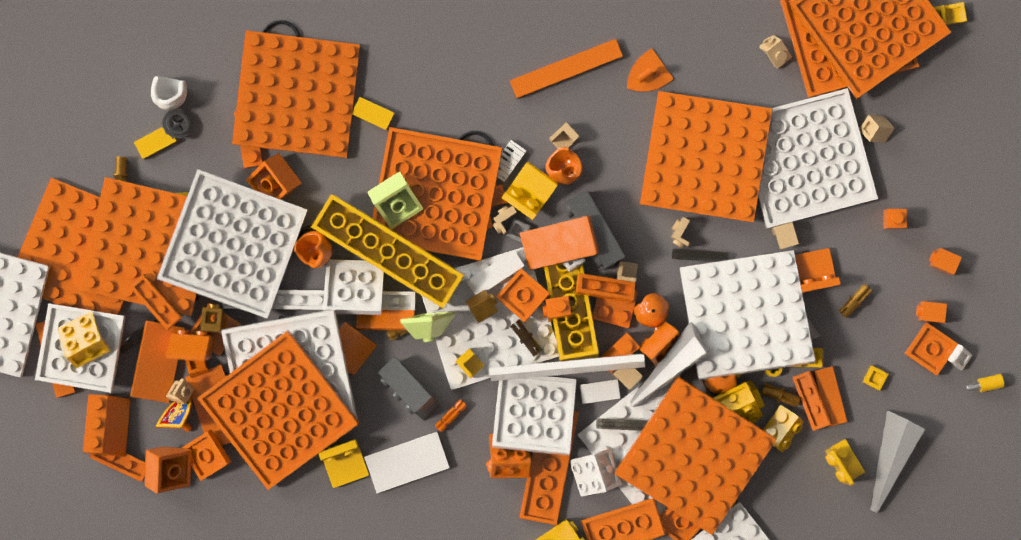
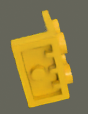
M527 162L502 198L533 220L558 186V183Z
M88 312L57 329L65 357L76 369L111 351L109 345L100 336L92 312Z
M746 382L713 398L751 423L763 417Z
M357 439L318 453L320 459L324 462L333 488L369 475Z
M846 439L825 450L827 454L825 459L830 466L835 467L837 470L835 475L840 483L843 482V484L851 486L854 484L853 479L865 473Z

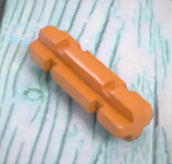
M459 400L455 407H452L442 417L443 419L435 424V427L440 432H443L447 425H450L460 414L459 412L463 411L467 405L462 400Z

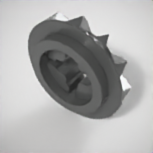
M170 110L162 119V128L165 134L171 136L172 139H182L187 137L192 131V119L183 110ZM182 120L180 125L181 129H179L178 127L172 129L174 125L173 121L177 123L178 121L180 122Z

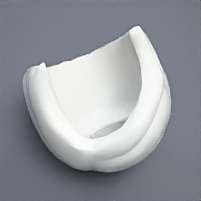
M155 76L151 86L153 103L164 110H174L180 107L187 96L186 81Z

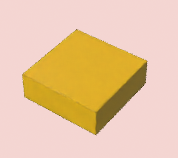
M871 365L862 382L881 391L889 374Z

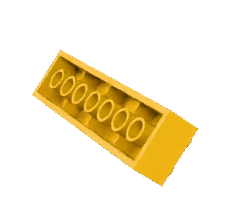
M335 194L330 195L312 225L313 229L442 308L447 306L465 274Z

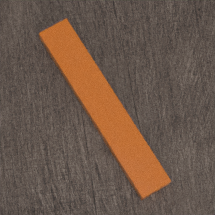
M613 39L509 81L515 97L518 99L622 58L623 55L617 40Z

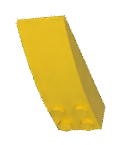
M562 262L544 266L547 289L550 293L549 299L569 297L571 317L553 319L560 362L598 358L589 297L576 294L577 275L579 273L584 274L583 264L570 273Z

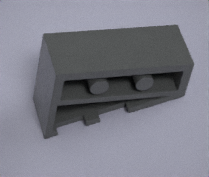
M396 357L378 372L382 377L380 381L387 388L390 386L394 390L392 394L398 401L403 400L407 404L404 407L411 415L415 413L425 421L441 406Z

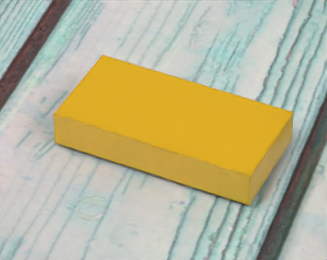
M359 97L352 112V115L386 131L395 114Z
M161 127L135 141L134 144L144 160L176 143L177 140L165 134L164 129Z

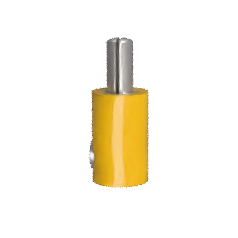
M1001 374L979 378L977 383L966 385V390L969 392L979 389L981 393L1004 388V380Z

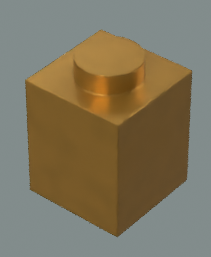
M486 290L465 301L478 323L499 312L495 306L498 302L493 294L488 295Z

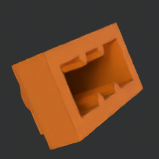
M625 333L599 358L632 355L640 346L628 333Z

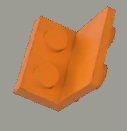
M829 248L795 255L802 292L841 285L839 277L835 276Z
M489 434L491 453L490 479L529 478L531 466L530 452L493 448V434Z

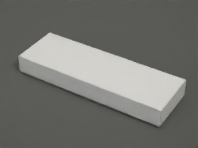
M513 250L466 281L474 295L483 290L488 291L523 268L524 264L515 250Z

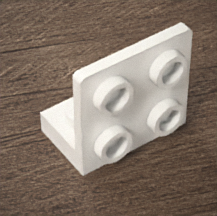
M610 448L569 461L581 496L607 492L622 485L620 477L614 473L617 467Z

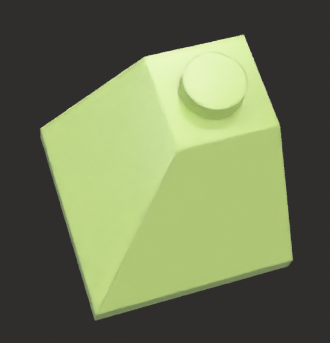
M454 311L425 313L400 320L401 324L415 339H423V342L434 341L435 337L441 336L455 313Z

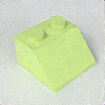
M401 172L396 173L367 192L391 229L424 209Z

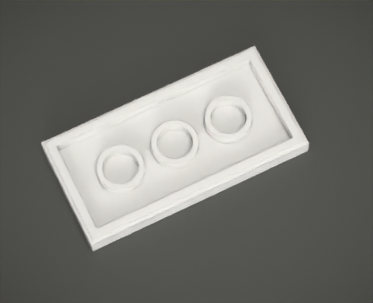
M438 432L364 457L376 493L450 468Z

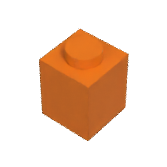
M907 209L883 210V229L907 228Z
M939 248L931 253L929 267L950 276L955 275L962 257Z
M927 301L920 302V305H917L916 316H919L918 321L945 323L947 304Z

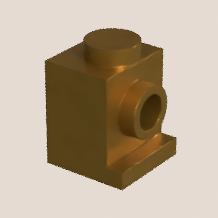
M208 304V308L203 307L201 331L221 332L224 309H220V305ZM213 314L217 316L215 322H212L210 319Z

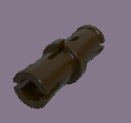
M520 319L510 326L520 338L519 342L521 344L524 343L533 357L543 350L532 337V332H528Z

